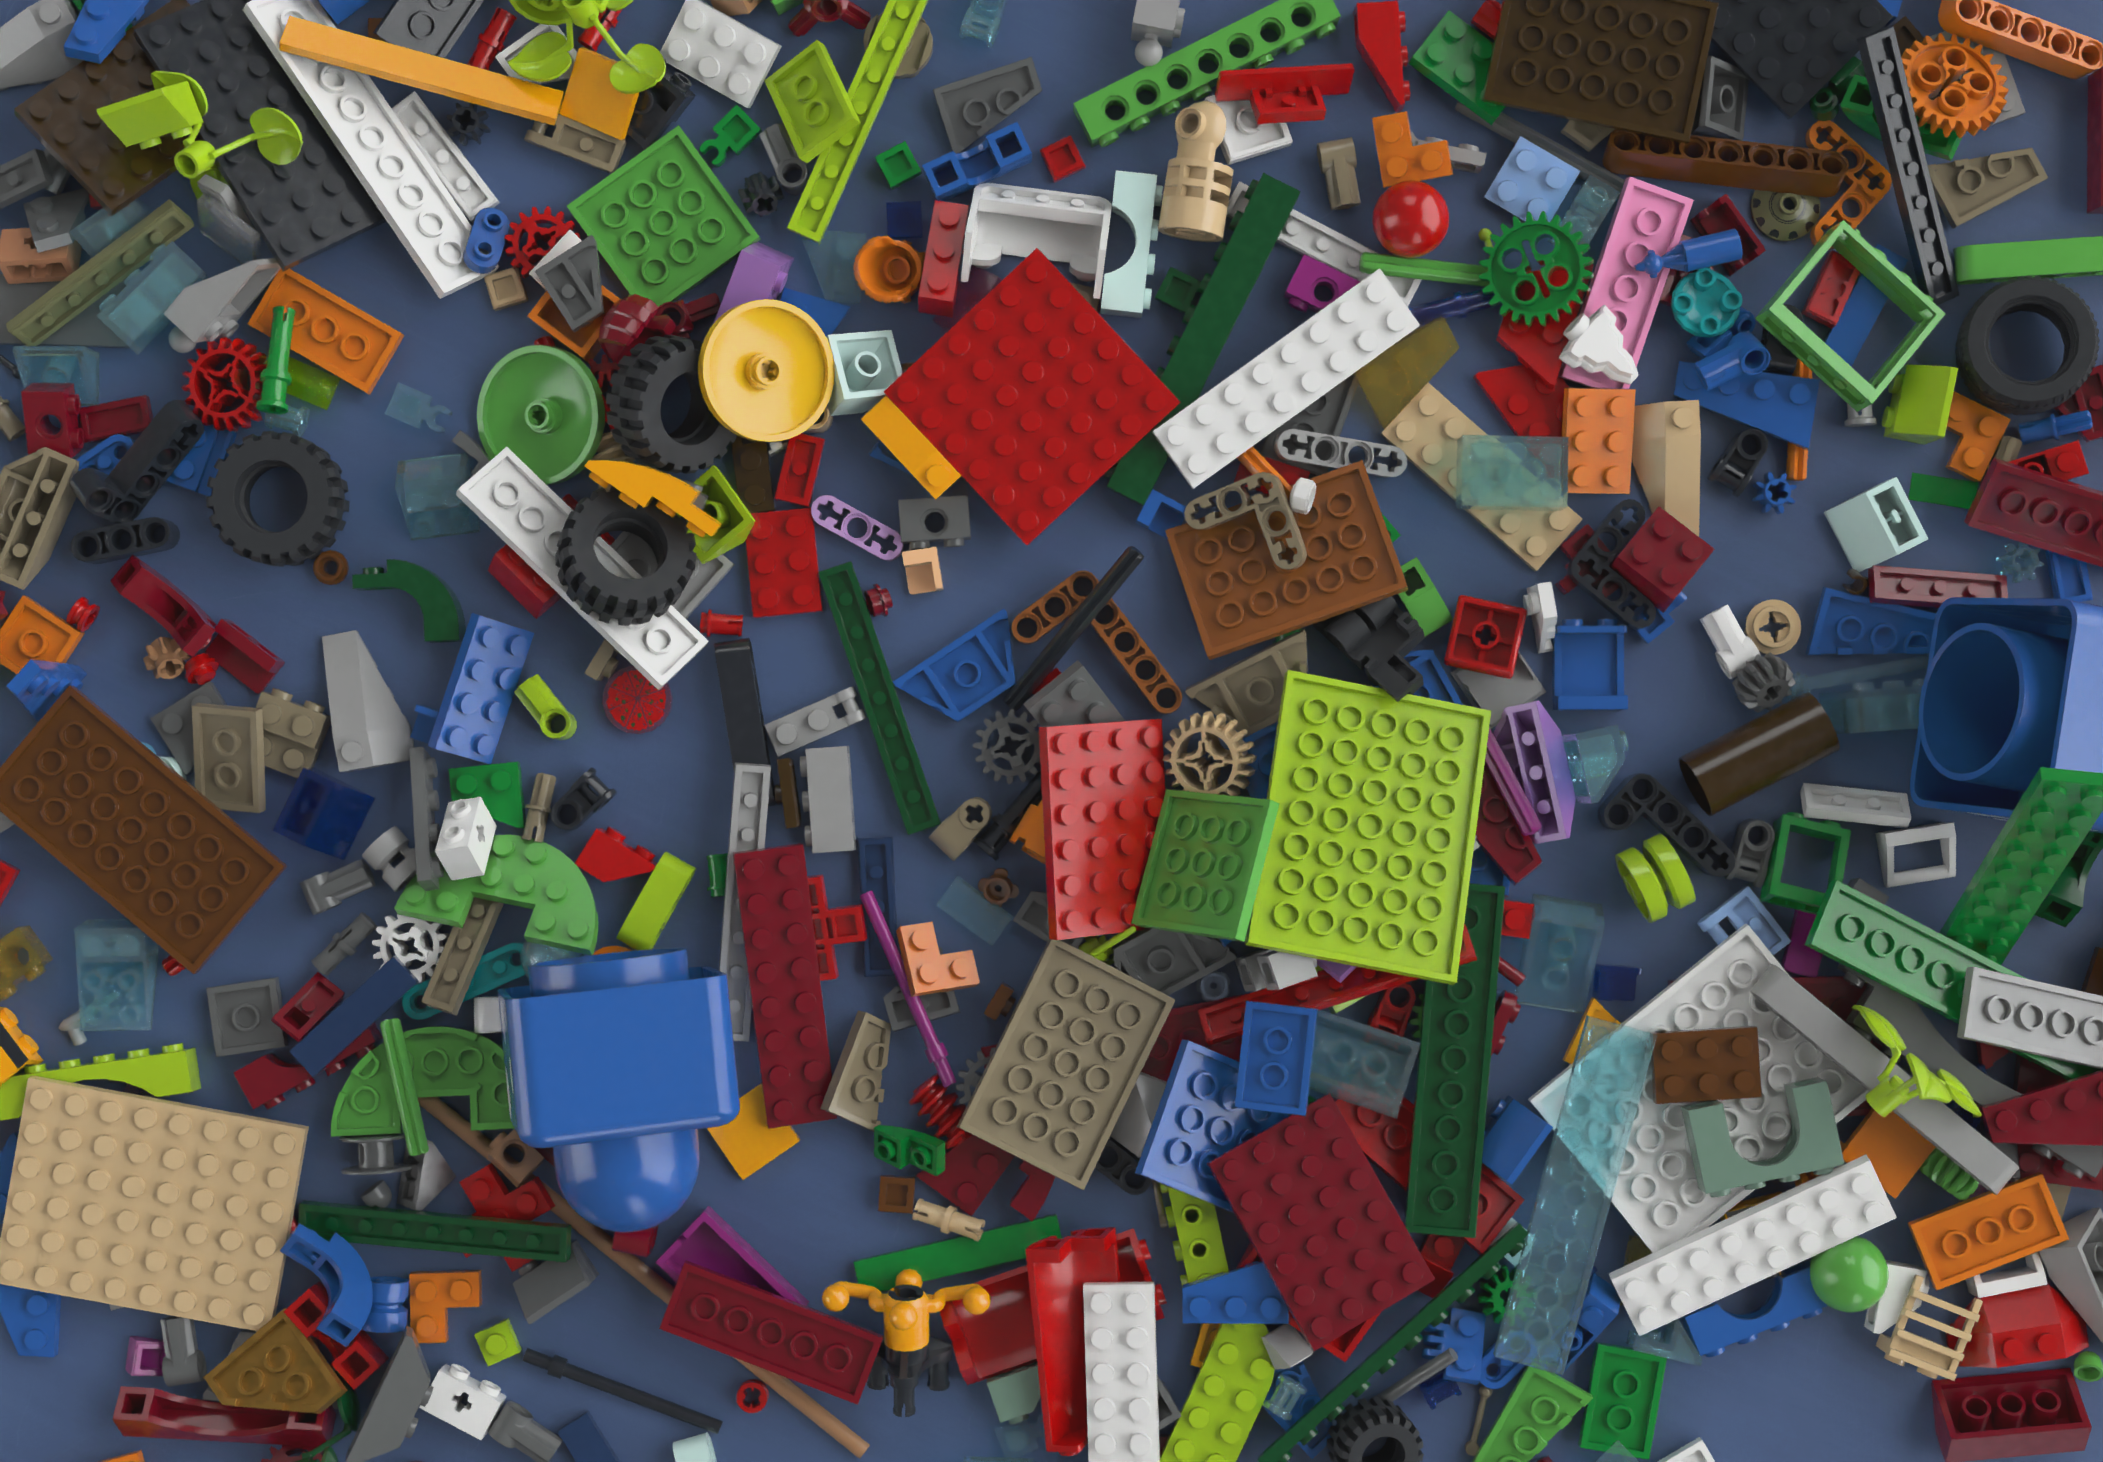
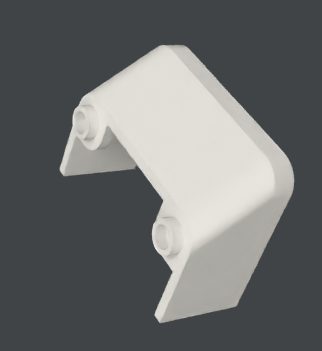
M996 183L977 185L974 188L965 231L961 282H968L971 265L982 269L990 268L1000 262L1002 254L1028 257L1038 248L1048 260L1070 263L1069 270L1077 279L1086 282L1095 280L1093 298L1100 299L1112 204L1105 198L1091 195Z

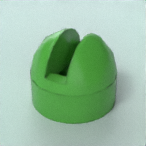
M2083 1351L2074 1361V1375L2079 1380L2086 1382L2100 1380L2103 1377V1363L2099 1355L2093 1351Z

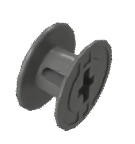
M404 1133L339 1137V1140L342 1142L358 1143V1165L346 1167L341 1170V1173L347 1175H375L410 1170L412 1165L408 1163H394L393 1140L404 1139Z

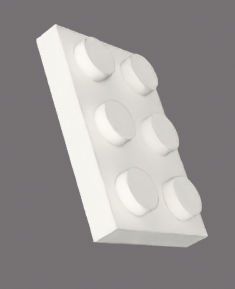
M685 0L660 53L666 59V63L742 106L751 108L782 46L701 0Z

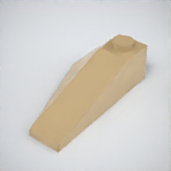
M1699 400L1667 401L1635 406L1632 463L1636 470L1635 474L1638 482L1642 485L1649 503L1648 507L1651 515L1659 506L1699 536L1701 455Z

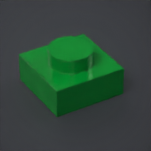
M906 141L875 156V160L891 190L922 174Z

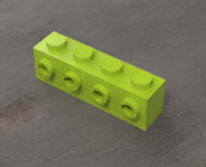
M1160 1183L1162 1194L1169 1192L1171 1206L1165 1207L1169 1228L1176 1227L1179 1240L1172 1241L1176 1261H1184L1186 1274L1180 1275L1181 1285L1183 1286L1184 1284L1221 1272H1229L1215 1205Z

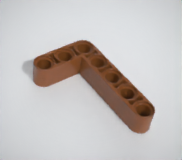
M1086 570L1073 573L1015 617L1012 623L1014 638L1019 643L1025 645L1033 644L1071 617L1087 596H1079L1074 592V582L1079 578H1087L1092 582L1094 589L1099 580L1095 575ZM1052 598H1057L1064 602L1065 611L1059 617H1051L1045 611L1046 603ZM1111 598L1106 606L1112 609L1114 613L1113 620L1108 624H1100L1094 618L1090 623L1150 705L1162 714H1170L1176 711L1182 702V693L1179 687ZM1024 619H1031L1037 625V632L1031 638H1024L1017 631L1018 624ZM1121 633L1130 634L1134 639L1133 649L1129 652L1119 651L1114 642L1117 635ZM1141 661L1151 662L1155 668L1153 678L1149 680L1140 679L1135 673L1136 665ZM1163 688L1172 690L1176 696L1175 704L1170 708H1163L1156 701L1157 692Z

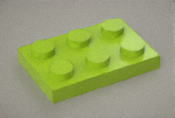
M818 40L764 80L797 155L805 163L810 162L861 123L825 45Z

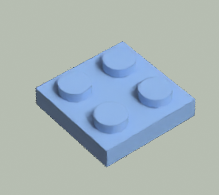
M1520 136L1484 198L1525 222L1527 212L1532 214L1534 221H1538L1541 212L1545 211L1548 222H1550L1579 175L1580 170Z

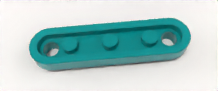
M513 942L482 955L463 1002L528 973V965L535 962L533 950L525 943ZM514 953H520L523 956V963L520 966L512 962ZM430 979L415 985L403 996V1009L413 1019L423 1020L443 1012L429 1006L422 1008L417 1004V998L420 995L424 996Z

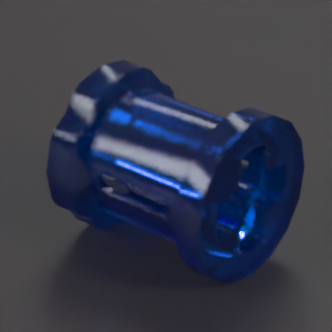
M1443 1373L1418 1385L1431 1410L1436 1408V1404L1453 1395L1457 1397L1462 1395L1457 1382L1443 1379Z

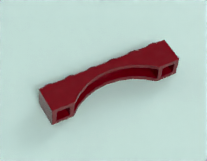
M121 1386L112 1420L121 1434L129 1437L318 1447L332 1438L337 1414L332 1404L321 1414L227 1406L222 1405L221 1402L188 1398L156 1388Z

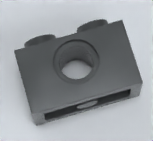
M968 495L938 497L936 500L934 498L898 500L901 543L909 544V550L930 548L931 542H944V547L965 546L964 540H972ZM934 514L941 515L945 519L944 528L937 533L928 531L925 526L927 518Z

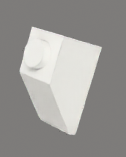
M1886 1260L1889 1271L1888 1285L1881 1299L1867 1309L1864 1327L1873 1333L1881 1334L1896 1324L1916 1274L1924 1277L1919 1291L1928 1294L1929 1277L1926 1276V1270L1917 1265ZM1916 1298L1912 1311L1921 1306L1922 1300Z

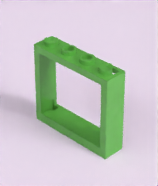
M1842 220L1823 235L1755 319L1858 412L1875 402L1946 313L1932 302L1933 298L1931 296L1925 295L1920 291L1906 273L1896 269L1881 250L1872 247L1861 236L1858 229L1854 230ZM1831 246L1916 323L1868 382L1783 305Z

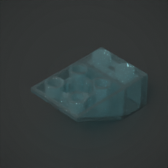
M128 919L86 920L74 928L80 1030H151L159 954L158 944Z

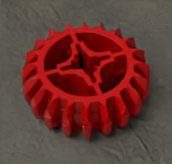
M222 337L219 344L216 341L207 342L208 351L204 348L196 349L199 357L198 360L193 358L187 360L193 368L191 372L185 371L182 373L185 378H189V384H185L181 388L183 391L191 393L184 402L191 406L195 405L192 411L197 417H202L201 422L204 425L211 426L213 424L215 430L224 431L227 427L228 431L237 432L239 426L245 429L251 428V419L257 422L263 420L260 411L256 409V402L261 399L263 382L260 381V373L267 367V364H264L268 356L262 352L256 353V345L251 343L245 345L242 339L235 338L231 341L230 338ZM235 357L232 364L228 363L223 370L218 371L214 369L223 360ZM249 374H250V379H251V387H250V388H249V386H248V384H247V378H248V375H249ZM221 378L228 379V380L231 379V380L228 381V382H232V387H233L234 389L238 390V392H237V391H233V390H228V389H230V388H229V387H226L227 382H225V381L222 380ZM208 382H210V384H211V393H210V395H209V391H208ZM236 399L244 400V403L237 409L223 413L226 406H231Z

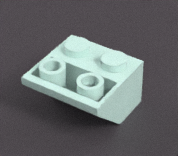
M1897 477L1886 480L1824 512L1851 567L1858 572L1888 560L1928 540Z

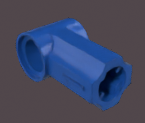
M1743 331L1732 337L1728 347L1696 362L1694 367L1704 388L1709 391L1743 373L1748 375L1760 374L1769 366L1771 357L1769 351L1753 333Z

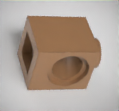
M515 1129L508 1135L503 1131L489 1145L492 1151L489 1153L488 1159L517 1188L544 1160V1157L534 1147H530L520 1140ZM509 1148H518L523 1153V1160L518 1164H509L504 1159L503 1153Z

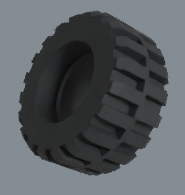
M675 335L650 337L645 341V344L638 343L631 348L630 352L632 355L630 357L624 355L618 363L620 369L617 374L613 373L609 382L613 386L611 393H607L606 404H610V412H607L608 424L613 425L615 428L611 430L615 441L622 444V451L629 457L635 458L636 462L676 474L679 472L690 474L695 473L698 468L704 470L714 464L713 458L720 460L728 451L725 448L728 443H734L737 435L726 429L713 416L701 393L698 379V360L702 341ZM683 374L690 388V408L679 428L667 434L661 421V401L669 384L676 377Z
M262 431L261 436L251 434L243 437V444L241 445L233 443L226 449L229 456L225 460L218 458L213 466L218 469V473L215 478L209 476L207 487L212 488V496L206 497V507L213 510L214 515H211L209 519L212 526L220 530L219 538L224 544L232 546L235 553L252 561L271 566H297L304 564V560L308 558L316 559L322 553V548L325 546L330 548L336 542V539L333 537L337 530L343 531L346 524L342 520L344 511L349 512L350 501L345 500L344 493L349 490L347 481L341 479L340 474L343 471L340 466L330 459L331 455L323 448L292 433ZM275 467H286L296 471L303 478L307 488V505L303 515L296 524L282 532H272L260 527L255 522L250 510V494L255 482L262 474Z
M611 486L609 492H606L605 488H599L592 492L590 499L584 497L577 503L575 510L570 512L564 524L555 555V565L560 568L557 575L560 584L563 586L568 584L569 588L566 594L570 600L575 602L578 599L582 603L580 610L588 615L592 611L599 614V621L609 623L611 618L618 619V625L629 626L632 619H636L638 624L650 622L653 614L659 618L666 613L670 605H674L687 585L696 561V553L693 551L696 545L694 534L687 533V519L682 516L679 517L677 514L673 518L656 506L659 500L655 497L648 507H642L639 504L635 509L618 497L621 491ZM611 531H625L639 536L651 547L657 560L656 571L652 575L641 579H625L612 574L600 563L594 550L596 538Z

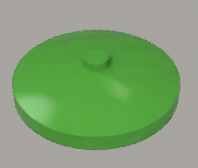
M526 346L504 356L487 375L479 394L477 425L482 445L491 460L508 447L546 485H554L565 482L579 474L585 468L584 466L588 460H592L600 445L605 424V407L602 392L591 370L574 354L552 346Z

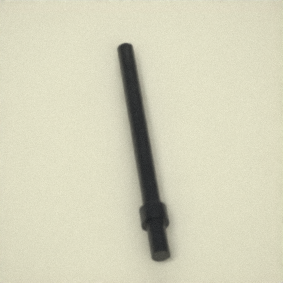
M527 1348L523 1357L524 1362L547 1370L548 1375L559 1379L562 1376L715 1434L719 1433L723 1423L719 1419L567 1363L568 1359L556 1354L554 1357Z

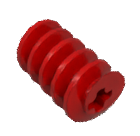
M935 1073L913 1090L914 1095L909 1104L910 1106L918 1103L922 1104L917 1113L919 1117L926 1114L931 1115L926 1123V1127L939 1126L934 1137L941 1138L947 1136L948 1139L945 1142L946 1150L957 1147L971 1137L972 1134L957 1127L967 1106L965 1104L953 1105L958 1098V1094L954 1092L945 1095L949 1086L944 1088L942 1083L937 1084L939 1075Z

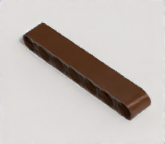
M1617 129L1610 133L1602 159L1603 165L1608 171L1620 175L1793 193L1823 198L1835 196L1839 192L1849 167L1848 160L1844 155L1829 150L1691 135L1689 142L1684 144Z

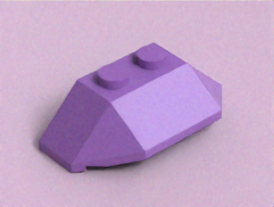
M1539 700L1506 707L1502 712V717L1493 735L1541 823V829L1535 834L1530 835V838L1534 844L1570 838L1576 797L1561 731Z

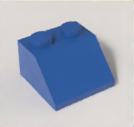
M1508 1095L1505 1100L1500 1098L1489 1113V1116L1492 1118L1485 1127L1482 1163L1507 1182L1513 1184L1553 1127Z

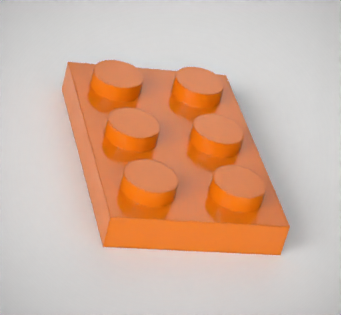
M1564 388L1559 492L1630 494L1636 389Z

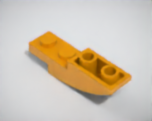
M588 460L584 466L592 471L588 476L604 488L611 484L621 491L618 497L631 507L636 509L639 504L642 507H648L655 497L659 500L656 504L659 509L673 518L678 513L687 519L686 527L702 538L706 533L711 537L715 536L722 525L718 520L693 504L701 493L699 490L665 472L644 465L615 460Z

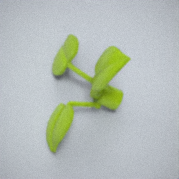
M562 0V4L568 12L563 16L566 22L567 40L565 36L558 32H545L532 39L516 57L507 61L513 71L528 80L545 82L558 78L572 64V58L568 51L574 47V23L581 28L595 26L615 54L621 59L612 66L609 73L611 84L621 93L634 94L655 86L665 75L666 63L660 51L649 44H636L625 55L598 19L599 12L603 13L606 8L611 11L621 10L634 0Z
M154 71L151 73L155 90L188 81L201 117L208 112L206 95L196 80L177 72ZM261 108L250 116V124L255 133L240 138L217 150L207 141H195L202 123L192 126L194 133L183 140L186 148L175 155L174 163L180 174L190 178L191 187L200 205L204 221L217 219V216L198 187L197 182L206 174L227 184L214 163L215 158L253 140H257L261 154L273 164L286 165L298 157L303 145L302 134L298 126L288 115L275 108Z
M1861 1005L1851 1007L1860 1011L1873 1033L1885 1045L1890 1047L1892 1057L1886 1068L1877 1077L1880 1083L1865 1095L1867 1102L1879 1115L1886 1117L1901 1103L1904 1105L1916 1096H1919L1920 1100L1933 1099L1943 1103H1949L1953 1099L1962 1108L1973 1113V1117L1979 1118L1982 1115L1967 1088L1954 1075L1944 1069H1939L1937 1077L1912 1053H1908L1906 1058L1913 1077L1906 1082L1897 1075L1890 1078L1889 1075L1901 1056V1051L1906 1049L1903 1039L1895 1027L1878 1012ZM1916 1084L1917 1089L1909 1092V1087Z

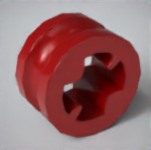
M81 597L70 609L66 622L70 625L77 624V629L84 632L96 620L100 606L95 603L89 605V600Z
M749 1379L743 1382L738 1389L736 1395L737 1404L744 1412L757 1413L765 1407L769 1398V1390L761 1380ZM747 1388H751L752 1392L757 1388L761 1392L758 1397L760 1403L754 1404V1401L749 1404L745 1401Z

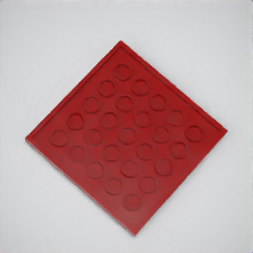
M1038 248L1026 257L884 391L888 398L1026 546L1038 537L1181 403Z

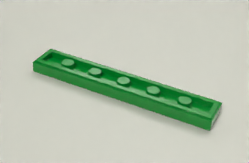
M1057 1214L1035 1218L1033 1221L1026 1220L984 1230L978 1242L961 1235L854 1260L853 1263L858 1284L873 1286L882 1292L896 1287L895 1279L905 1269L916 1270L921 1275L922 1282L1024 1259L1026 1258L1025 1249L1031 1244L1053 1235L1057 1236V1238H1062Z

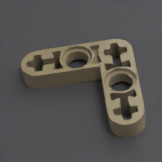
M1266 472L1254 474L1200 496L1189 502L1186 506L1185 520L1192 528L1199 530L1213 528L1255 511L1271 556L1277 566L1286 570L1297 569L1306 560V547L1282 482L1274 474ZM1263 479L1265 482L1273 484V488L1268 490L1269 497L1265 494H1256L1251 496L1250 499L1249 493L1244 488L1245 485H1248V490H1256L1262 486L1261 480ZM1231 491L1238 492L1242 497V504L1236 511H1230L1225 506V497ZM1199 505L1201 508L1206 509L1217 505L1223 516L1219 518V512L1209 513L1205 516L1206 522L1204 523L1202 520H1196L1194 514L1199 512ZM1275 511H1281L1286 517V525L1280 531H1274L1269 526V517ZM1290 532L1292 533V538L1285 539L1289 548L1297 549V554L1293 556V563L1290 560L1282 559L1281 554L1286 552V547L1283 541L1275 542V537H1282Z

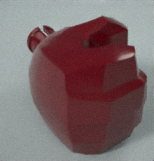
M637 294L628 295L616 301L603 318L599 329L598 341L606 355L617 366L624 355L629 357L632 355L630 350L638 343L645 344V341L650 337H663L673 333L676 326L674 321L666 314L655 316L659 307L651 299Z

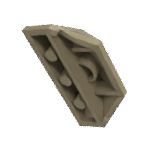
M44 447L3 467L0 474L1 581L24 590L50 560L77 497L70 487V480L79 471V461Z

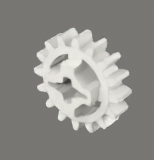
M398 914V919L391 915L385 917L388 927H377L376 931L382 937L372 941L373 945L380 947V952L373 955L374 959H383L384 963L380 968L392 958L390 944L393 946L395 956L407 968L415 959L426 962L424 966L418 969H409L419 980L418 983L425 981V972L432 977L435 970L434 966L437 965L445 947L442 941L449 937V933L440 934L438 931L443 924L431 923L430 921ZM415 923L407 933L396 930L402 924ZM428 933L431 935L433 948L429 946ZM415 939L414 946L418 948V951L408 953L409 946L405 944V941Z

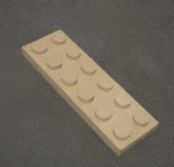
M1429 382L1422 386L1380 434L1392 446L1400 448L1412 464L1534 572L1544 564L1583 520Z

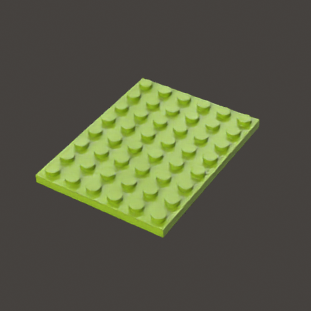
M1287 670L1284 677L1267 799L1279 803V808L1247 929L1245 945L1450 985L1457 983L1491 710L1412 694H1406L1397 702L1382 688Z

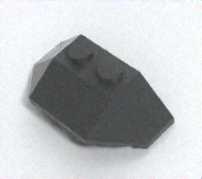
M406 1326L347 1450L345 1462H364L400 1448L404 1437L410 1439L416 1429L419 1419L414 1416L420 1405L424 1407L427 1405L434 1387L429 1385L430 1371L414 1330L411 1327Z

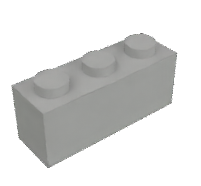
M849 746L805 749L806 756H800L801 777H807L808 791H802L804 812L810 811V825L805 826L806 847L812 846V853L857 850Z

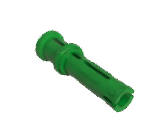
M284 306L273 308L267 367L260 373V381L263 382L261 399L256 402V409L268 414L282 415L288 413V405L285 402L287 386L291 385L292 377L287 371L294 316L296 315V311L289 307L287 308V313H284Z

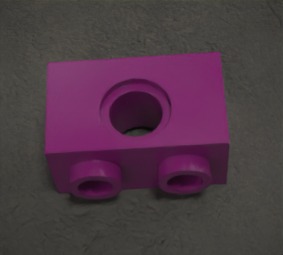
M1304 254L1283 297L1289 300L1287 303L1289 306L1300 312L1306 313L1309 309L1318 313L1360 283V281ZM1318 286L1328 287L1332 292V299L1328 302L1317 300L1314 295V289Z

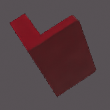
M221 619L214 628L218 635L206 649L205 653L210 658H215L221 667L255 693L261 694L285 662L233 621Z

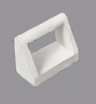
M1941 822L1875 833L1883 882L1886 888L1956 876V832L1954 822ZM1940 839L1944 865L1894 873V846Z
M2035 1252L2025 1256L2026 1267L1981 1276L1978 1274L1966 1279L1968 1292L1977 1298H1983L2047 1285L2045 1270L2039 1253Z

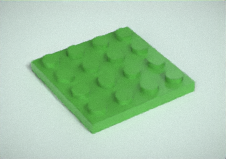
M679 125L567 205V208L588 237L592 235L595 238L598 251L629 294H637L651 299L658 307L666 302L677 301L738 257L742 249L761 240Z
M1166 789L1131 923L1139 927L1244 942L1279 803L1270 799Z

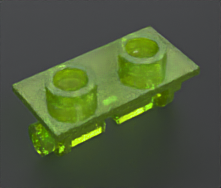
M289 357L287 372L291 374L292 383L287 386V393L328 410L341 379Z

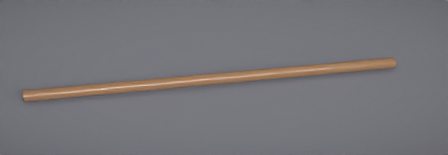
M418 1098L421 1107L490 1161L488 1155L492 1151L489 1147L492 1142L491 1139L479 1130L471 1131V1123L440 1098ZM506 1151L503 1153L504 1159L509 1164L519 1163ZM532 1173L521 1185L537 1176ZM541 1180L556 1205L551 1209L555 1215L565 1223L571 1224L575 1231L667 1305L669 1304L675 1287L635 1255L613 1251V1238L600 1227L583 1219L563 1197ZM736 1359L857 1458L860 1459L869 1448L870 1444L788 1378Z

